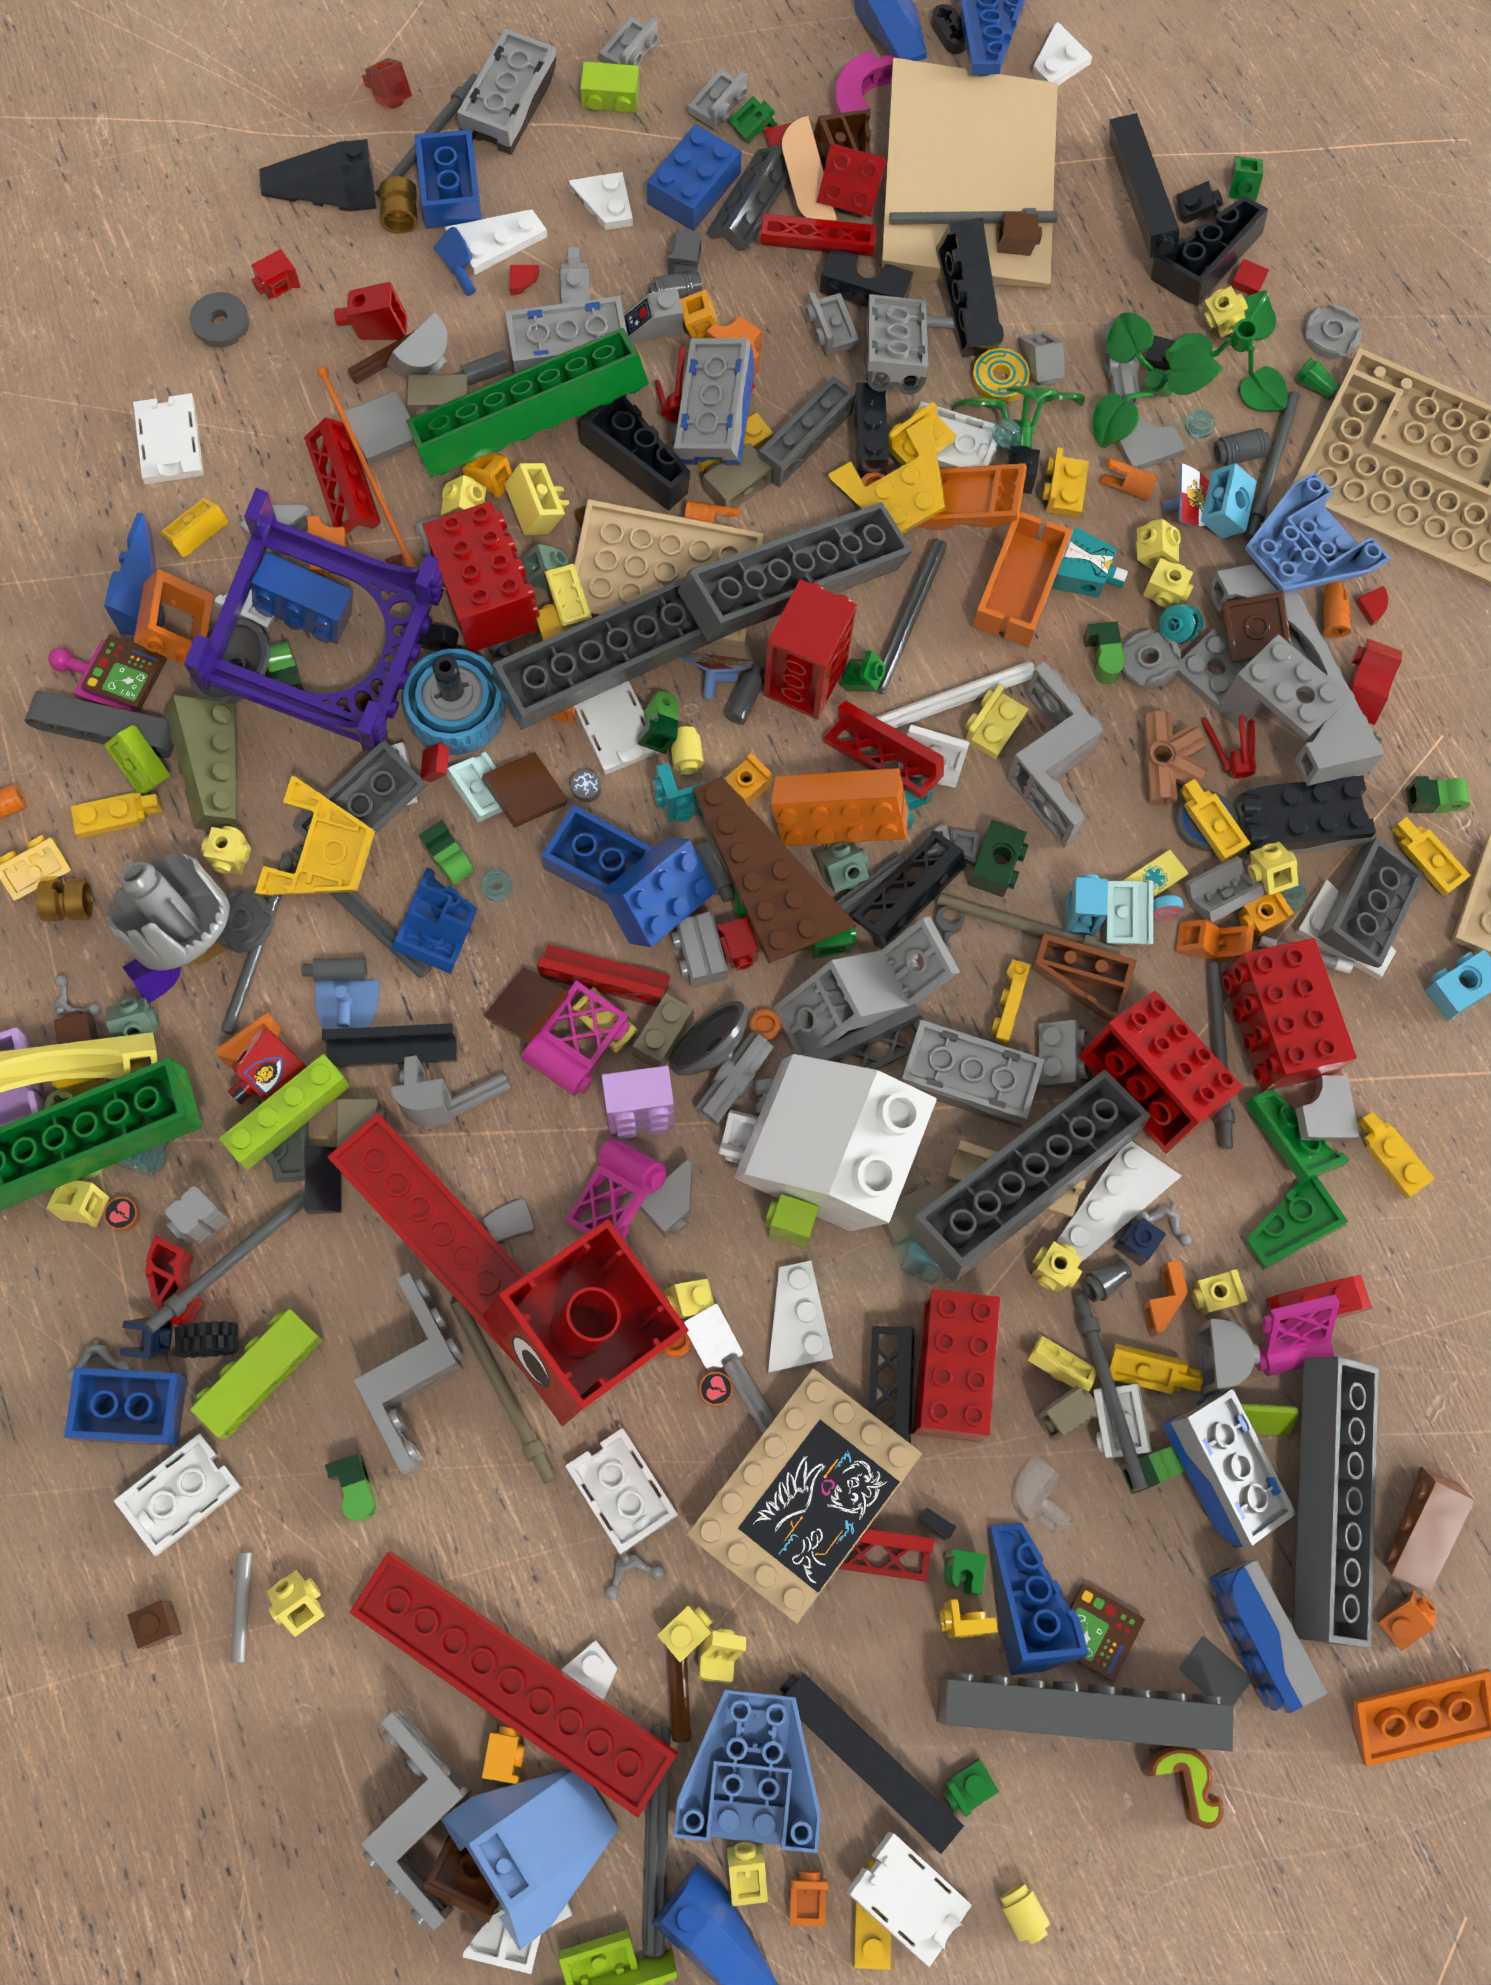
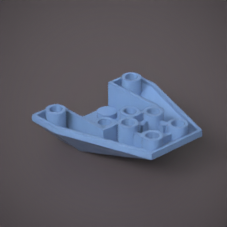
M1315 471L1290 487L1245 547L1248 554L1278 589L1284 593L1368 575L1391 559L1372 536L1357 544L1325 508L1333 492Z
M725 1689L677 1798L673 1838L709 1842L711 1837L781 1845V1850L818 1853L821 1813L796 1697Z
M570 1769L472 1796L441 1818L459 1851L465 1847L467 1848L505 1911L499 1918L519 1950L553 1925L619 1829L593 1786Z

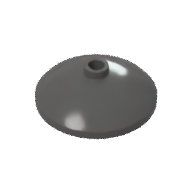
M238 619L222 660L265 675L270 658L268 638L264 631L253 622ZM213 629L210 632H208V639L210 638ZM190 675L192 688L201 699L233 704L243 699L211 686L209 691L199 688Z
M731 1001L717 1007L699 1020L683 1036L673 1050L669 1060L670 1069L677 1075H693L728 1062L734 1055V1050L740 1043L747 1025V1007L741 1001Z

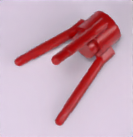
M684 347L679 348L675 392L671 393L665 400L659 380H655L656 392L661 406L660 415L665 416L669 422L678 424L682 399Z
M1243 715L1239 716L1241 749L1232 751L1230 753L1231 757L1228 759L1208 719L1204 717L1202 718V723L1222 762L1224 773L1231 772L1233 779L1247 778L1256 774L1255 720H1249L1247 742L1245 717Z

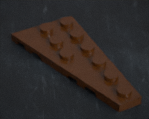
M723 777L693 788L692 793L768 964L856 928L857 925Z

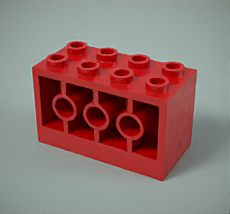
M800 579L767 641L764 696L819 720L849 660L857 604L845 595H835L824 590L822 586L815 582H806Z
M932 1289L923 1302L912 1435L980 1442L990 1436L1000 1297Z

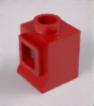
M281 249L251 265L255 276L251 279L254 287L260 295L264 293L269 300L291 290V288L301 287L296 269Z
M747 917L716 926L726 964L730 963L732 969L736 968L739 971L750 968L754 965V962L758 961L759 951Z

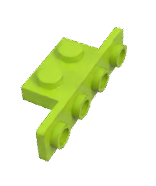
M629 1929L558 1951L559 1962L566 1982L561 1985H664L678 1977L672 1950L665 1951L661 1956H649L637 1960Z

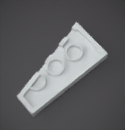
M1133 1141L1129 1142L1116 1153L1055 1242L1058 1244L1064 1242L1077 1251L1076 1256L1083 1259L1082 1263L1182 1175Z

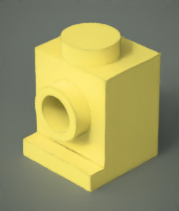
M74 1180L55 1188L47 1209L60 1220L88 1223L91 1227H97L109 1197L92 1182Z
M1237 1269L1198 1280L1192 1284V1301L1196 1309L1201 1310L1202 1316L1237 1307L1248 1301ZM1216 1286L1220 1287L1223 1298L1215 1295L1214 1288Z

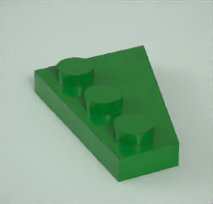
M1274 1089L1255 1095L1245 1103L1300 1183L1340 1168L1350 1160L1342 1151L1337 1155L1325 1144L1327 1140H1301L1295 1108Z
M1315 1177L1303 1183L1299 1181L1246 1239L1245 1244L1261 1269L1265 1270L1347 1225L1348 1220L1319 1178Z

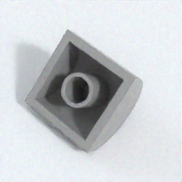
M435 312L392 352L387 366L399 376L408 378V375L438 374L446 364L447 360L442 355L447 347V331L444 323Z
M1210 1319L1195 1328L1198 1365L1203 1376L1201 1395L1221 1392L1240 1384L1249 1376L1254 1364H1259L1260 1351L1258 1344H1253L1246 1331L1236 1323L1224 1319Z

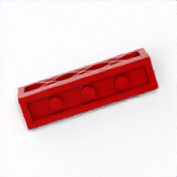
M764 213L760 241L761 245L825 252H830L831 249H838L856 255L873 256L877 225Z
M325 417L304 439L333 527H344L346 535L357 525L374 529L381 521L360 459L343 422ZM322 436L323 443L321 451H319L316 440ZM328 457L330 458V461H331V468H330L329 476H327V473H326V470H325V469H326V465H327V461H328ZM336 482H338L340 488L337 501L334 497ZM346 507L349 519L343 524L342 516Z
M846 700L838 707L839 722L824 736L825 744L870 770L888 769L885 767L884 762L897 760L902 763L903 769H900L904 790L921 800L944 776V756ZM845 730L854 735L855 740L842 742L837 737ZM872 746L878 749L879 754L866 756L860 752V748ZM922 775L928 779L919 787L909 781V776Z
M549 944L547 945L544 958L540 957L537 964L539 976L545 979L573 985L577 980L589 989L594 987L599 993L657 1007L664 997L670 981V975Z
M867 1529L857 1543L868 1546L861 1551L855 1545L854 1550L857 1552V1555L847 1563L843 1562L838 1568L841 1570L927 1582L930 1554L933 1553L934 1539ZM874 1546L883 1547L891 1558L881 1568L872 1567L864 1556ZM889 1548L902 1551L895 1556ZM908 1551L922 1553L920 1574L906 1572L898 1559ZM861 1558L865 1565H858L852 1563H854L857 1559ZM895 1563L899 1570H892L886 1568H888L891 1564Z

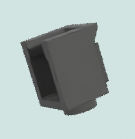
M677 229V235L672 236L670 255L668 256V274L689 272L690 270H693L694 273L698 272L701 256V232Z

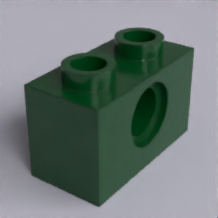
M991 820L968 885L1000 897H1004L1007 888L1014 889L1019 875V871L1014 870L1017 860L1023 862L1029 844L1023 843L1027 832ZM997 855L1003 856L1008 863L999 864L993 857Z

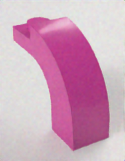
M870 50L851 60L844 67L837 80L834 114L867 110L868 107L863 96L873 88L891 83L894 57L888 54L876 58L873 50Z

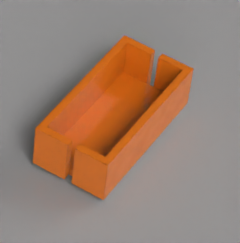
M1020 511L1018 520L1011 523L978 606L972 627L996 636L1001 631L1005 633L1004 639L1029 647L1073 530L1048 521L1042 540H1037L1036 537L1042 519Z
M899 768L775 776L771 806L776 823H778L782 843L785 846L903 840L907 837L909 810L905 792H903L904 787Z

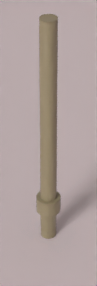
M940 893L936 904L942 907L947 905L948 909L1040 937L1046 933L1118 955L1121 951L1120 947L1097 941L1098 937L1088 934L1080 936Z
M456 1301L451 1307L525 1446L522 1450L527 1460L533 1462L544 1484L554 1480L556 1476L544 1455L547 1452L540 1439L536 1440L472 1316Z

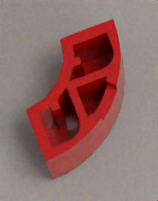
M1367 638L1364 647L1358 646L1353 655L1351 663L1355 664V667L1347 685L1354 693L1355 700L1363 715L1366 716L1368 723L1375 725L1388 700L1393 680L1402 662V651Z
M155 1235L148 1251L145 1273L148 1279L151 1298L157 1309L160 1310L164 1307L163 1302L174 1293L180 1294L191 1284L190 1267L194 1257L178 1246ZM197 1296L187 1305L188 1309L178 1318L172 1317L169 1321L177 1326L193 1323L205 1301Z

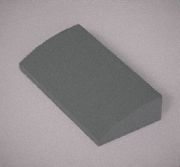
M383 739L335 784L324 797L372 828L376 834L417 796L427 784ZM309 811L293 824L295 829L305 839L314 814Z
M1377 837L1361 847L1317 938L1348 957L1373 967H1381L1425 873Z

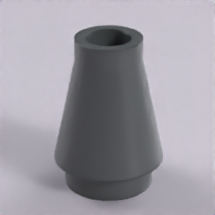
M1120 1260L1114 1264L1087 1272L1086 1277L1081 1280V1285L1091 1301H1105L1127 1279L1132 1277V1271L1124 1260Z

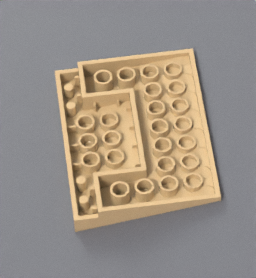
M893 58L881 273L884 271L885 265L889 264L912 271V281L944 282L936 247L949 224H890V212L1022 211L1023 208H1036V211H1053L1058 83L1003 74L979 76L971 74L970 69ZM984 223L993 285L1050 288L1053 223H1038V227H1042V238L1040 244L1035 246L1030 256L997 253V226L999 223Z
M1359 348L1292 485L1315 471L1333 492L1325 505V508L1330 513L1491 585V405Z

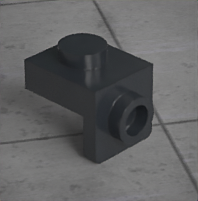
M1209 181L1176 195L1181 217L1185 224L1211 212L1216 218V214L1221 212L1220 207L1224 205L1219 189L1213 190Z

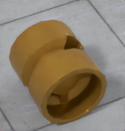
M401 176L386 178L380 184L381 225L385 230L392 233L404 234L411 232L417 226L416 185L413 181Z
M88 879L67 880L65 885L60 880L40 881L36 891V903L40 919L43 922L62 921L67 916L69 920H89L93 912V893Z

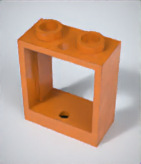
M158 568L143 584L134 643L184 665L195 635L207 638L214 594ZM160 601L193 616L190 640L156 625Z

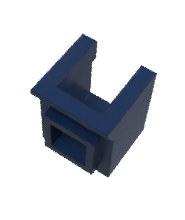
M1145 1218L1139 1221L1135 1219L1133 1222H1130L1113 1248L1141 1267L1153 1255L1166 1233Z
M148 1317L123 1321L122 1328L142 1330V1340L140 1347L120 1348V1355L143 1359L167 1355L168 1351H170L172 1339L171 1322L167 1321L152 1334L144 1326V1323L150 1319Z

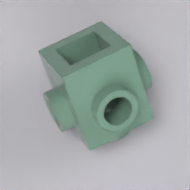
M537 544L521 557L527 582H530L532 587L545 589L546 591H549L545 579V571L569 565L565 550L549 545Z
M839 842L833 845L830 850L816 855L824 881L835 893L844 889L855 888L860 882L869 879L866 868L870 865L868 856L863 848L858 849L852 842Z
M146 997L137 1000L135 998L125 999L117 1005L107 1007L105 1022L111 1037L153 1032L155 1039V1029L160 1025L156 1009L154 1007L149 1008Z

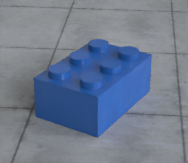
M694 124L648 179L647 204L694 231L741 174V150Z
M471 129L416 134L415 144L421 202L426 228L452 226L481 220L482 213Z
M266 552L251 582L252 607L265 617L271 618L274 615V617L283 620L288 627L294 630L303 629L312 633L313 637L321 642L329 643L330 641L337 645L352 615L353 590Z
M573 804L543 851L541 858L545 870L606 902L601 892L654 847Z
M667 837L601 893L629 944L653 947L717 891L690 839Z
M74 1367L64 1437L75 1441L178 1446L187 1377L179 1373Z

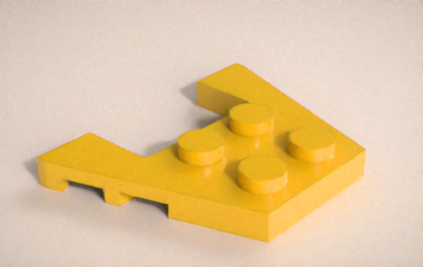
M930 416L906 429L919 454L918 457L869 486H864L851 461L828 474L831 481L861 509L883 502L902 534L946 510L935 444L934 426Z
M291 776L283 803L291 807L313 812V818L296 872L291 874L263 866L255 893L261 896L357 892L375 831L297 777Z

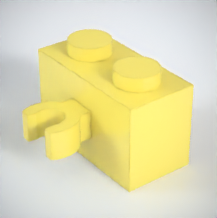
M520 463L504 484L524 535L549 534L565 515L564 510L570 504L569 500L563 501L558 498L564 492V488L553 486L545 463Z

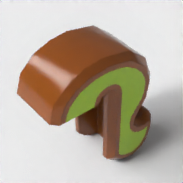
M1167 1745L1152 1751L1144 1761L1143 1775L1157 1776L1178 1772L1187 1820L1204 1829L1215 1828L1223 1818L1224 1808L1220 1797L1213 1794L1208 1795L1213 1782L1212 1767L1205 1755L1194 1748Z

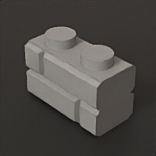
M707 912L694 917H686L676 926V931L671 932L675 950L681 949L684 959L679 961L682 979L689 978L690 986L693 988L728 979V969L713 913Z
M194 1186L181 1196V1201L176 1200L165 1209V1214L170 1219L166 1223L167 1227L178 1239L181 1238L186 1244L193 1241L195 1244L202 1246L213 1237L214 1231L218 1233L229 1223V1218L217 1204L202 1190Z

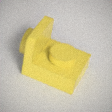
M740 1842L736 1845L728 1846L726 1849L732 1906L768 1902L762 1843Z

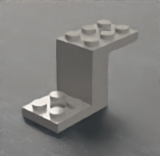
M1213 628L1181 659L1180 668L1176 674L1177 677L1238 730V718L1240 715L1245 717L1246 724L1263 706H1266L1305 741L1349 697L1345 690L1279 634L1252 660L1230 664L1227 639ZM1208 665H1219L1223 673L1220 675L1212 674L1208 669ZM1300 691L1308 693L1311 697V702L1303 703L1299 701L1296 693Z
M1043 662L1035 667L1025 695L1051 724L1053 729L1015 755L1007 780L1062 847L1065 848L1074 841L1084 821V817L1080 807L1075 802H1070L1063 794L1062 786L1057 779L1092 756L1103 730L1099 720L1094 715H1089L1084 709L1078 695L1073 691H1069L1062 683L1060 674L1055 669H1050Z
M931 917L921 918L881 951L831 960L777 1003L773 1009L779 1016L781 1025L796 1054L805 1056L836 1041L849 1030L866 1027L913 1004L917 1005L960 973ZM918 953L924 960L922 969L917 965ZM809 1012L812 1014L814 1020L812 1026L809 1024L807 1019Z
M407 1273L397 1280L428 1339L358 1377L354 1382L400 1472L412 1477L422 1471L418 1462L422 1461L423 1457L415 1442H411L410 1439L407 1440L403 1434L408 1428L399 1411L396 1412L395 1408L463 1371L460 1362L465 1358L456 1341L454 1342L452 1337L446 1338L444 1332L449 1330L448 1325L436 1307L431 1309L429 1303L434 1301L426 1284L423 1283L421 1278L415 1280L410 1273Z
M400 1709L391 1712L381 1722L385 1727L382 1734L393 1748L397 1749L400 1746L407 1753L409 1758L406 1760V1763L418 1777L424 1774L428 1779L361 1845L366 1850L363 1852V1856L370 1866L375 1870L381 1868L390 1878L387 1881L390 1890L399 1899L405 1896L414 1907L411 1910V1914L423 1928L429 1925L434 1931L449 1916L453 1909L447 1902L422 1890L427 1878L406 1853L471 1790L405 1712Z

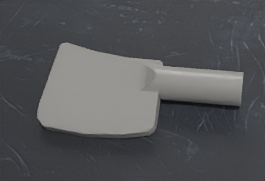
M523 1199L506 1204L484 1218V1224L488 1233L498 1244L535 1231L527 1203Z

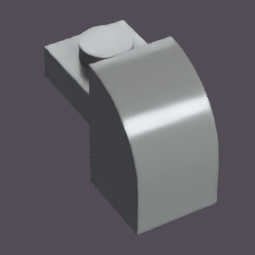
M417 1055L404 1057V1070L400 1071L401 1085L392 1086L391 1090L405 1118L415 1125L427 1127L451 1123V1095L443 1079L426 1081V1072Z

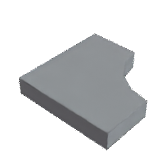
M1140 416L1134 431L1125 439L1116 442L1126 464L1139 469L1184 455L1186 450L1174 425L1166 427L1151 425L1141 419Z
M1321 1075L1315 1078V1093L1312 1100L1307 1105L1295 1109L1301 1140L1353 1141L1360 1138L1348 1076Z

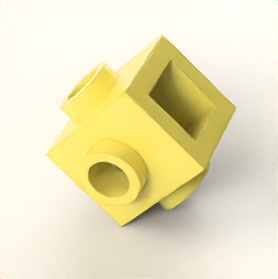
M1232 286L1215 291L1205 300L1207 312L1203 313L1209 328L1215 327L1220 338L1232 333L1239 320L1246 319L1244 313L1248 309L1246 301L1241 293L1235 294Z
M465 475L446 483L442 491L443 501L440 516L444 517L485 503L486 487Z
M1164 519L1152 520L1149 524L1137 528V541L1135 543L1137 560L1153 571L1160 558L1171 563H1178L1179 544L1181 542L1179 530Z
M1160 558L1143 596L1155 601L1157 605L1164 608L1179 604L1180 600L1186 602L1194 585L1189 584L1194 572L1187 570L1181 564L1171 563Z
M223 826L222 829L211 827L209 837H205L203 840L201 852L213 871L222 874L234 873L242 875L245 863L250 858L251 847L240 830L230 826Z
M1280 842L1266 844L1262 848L1250 851L1251 865L1248 866L1249 875L1254 883L1259 882L1263 885V889L1268 895L1298 886L1296 857L1292 851H1287Z
M1054 1241L1048 1248L1042 1246L1032 1261L1036 1267L1031 1275L1037 1279V1283L1043 1288L1052 1292L1055 1290L1059 1293L1066 1285L1071 1288L1074 1286L1082 1273L1078 1266L1083 1259L1076 1256L1077 1251L1064 1242L1058 1244ZM1054 1261L1062 1264L1065 1268L1062 1270L1056 1268Z
M297 1570L279 1580L273 1587L267 1590L272 1604L268 1607L269 1613L278 1625L283 1623L294 1637L325 1616L317 1599L321 1596L317 1585L311 1578L304 1580Z

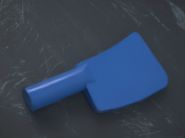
M451 227L435 244L434 250L447 264L451 273L456 276L465 294L470 296L475 293L476 289L464 268L471 262L472 256L459 230L456 227Z

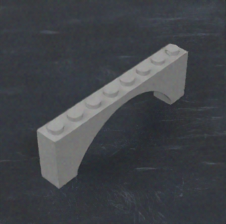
M1257 563L1217 571L1207 589L1219 613H1222V602L1280 592L1278 587ZM1297 590L1284 593L1292 646L1349 694L1347 700L1315 731L1312 742L1305 743L1294 761L1307 786L1370 772L1384 755L1381 744L1376 740L1366 716L1363 715L1355 700L1354 693L1349 689L1342 676L1340 667L1336 665L1327 643L1323 640L1316 627L1315 620L1310 616L1304 605L1302 596Z

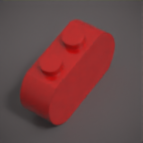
M1362 1275L1304 1287L1265 1299L1269 1315L1271 1309L1335 1294L1340 1302L1336 1319L1372 1308ZM1288 1319L1280 1320V1322L1284 1323ZM1304 1321L1302 1324H1300V1325H1299L1298 1327H1296V1328H1299L1300 1326H1302V1325H1303L1304 1323H1306V1322Z

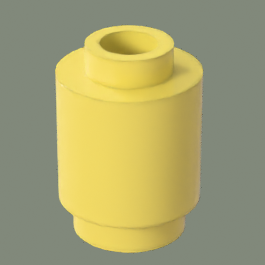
M690 726L678 728L677 740L671 746L673 768L684 775L694 774L704 765L700 735L697 734L694 727Z
M1025 1883L1011 1888L1000 1896L1003 1903L1001 1909L1019 1942L1027 1940L1028 1944L1031 1945L1040 1941L1048 1934L1046 1928L1050 1925V1922L1033 1890H1028Z

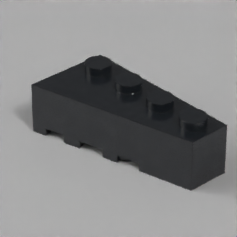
M1243 196L1216 214V218L1208 224H1201L1195 228V233L1186 239L1180 238L1178 252L1154 257L1151 280L1198 306L1264 231L1268 208Z
M983 218L949 223L936 247L961 355L962 358L981 355L989 349L998 348L1003 340L1004 333L998 318Z
M627 394L615 399L608 405L598 406L581 421V444L668 511L688 494L690 470L672 448L662 442L659 438V432L653 425H648L636 404L632 405L627 399Z

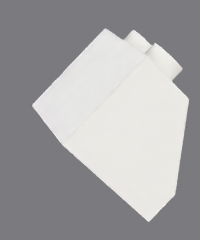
M792 1054L784 1058L780 1063L734 1179L778 1199L781 1194L818 1205L819 1209L816 1217L849 1232L887 1224L893 1215L937 1098L878 1070Z

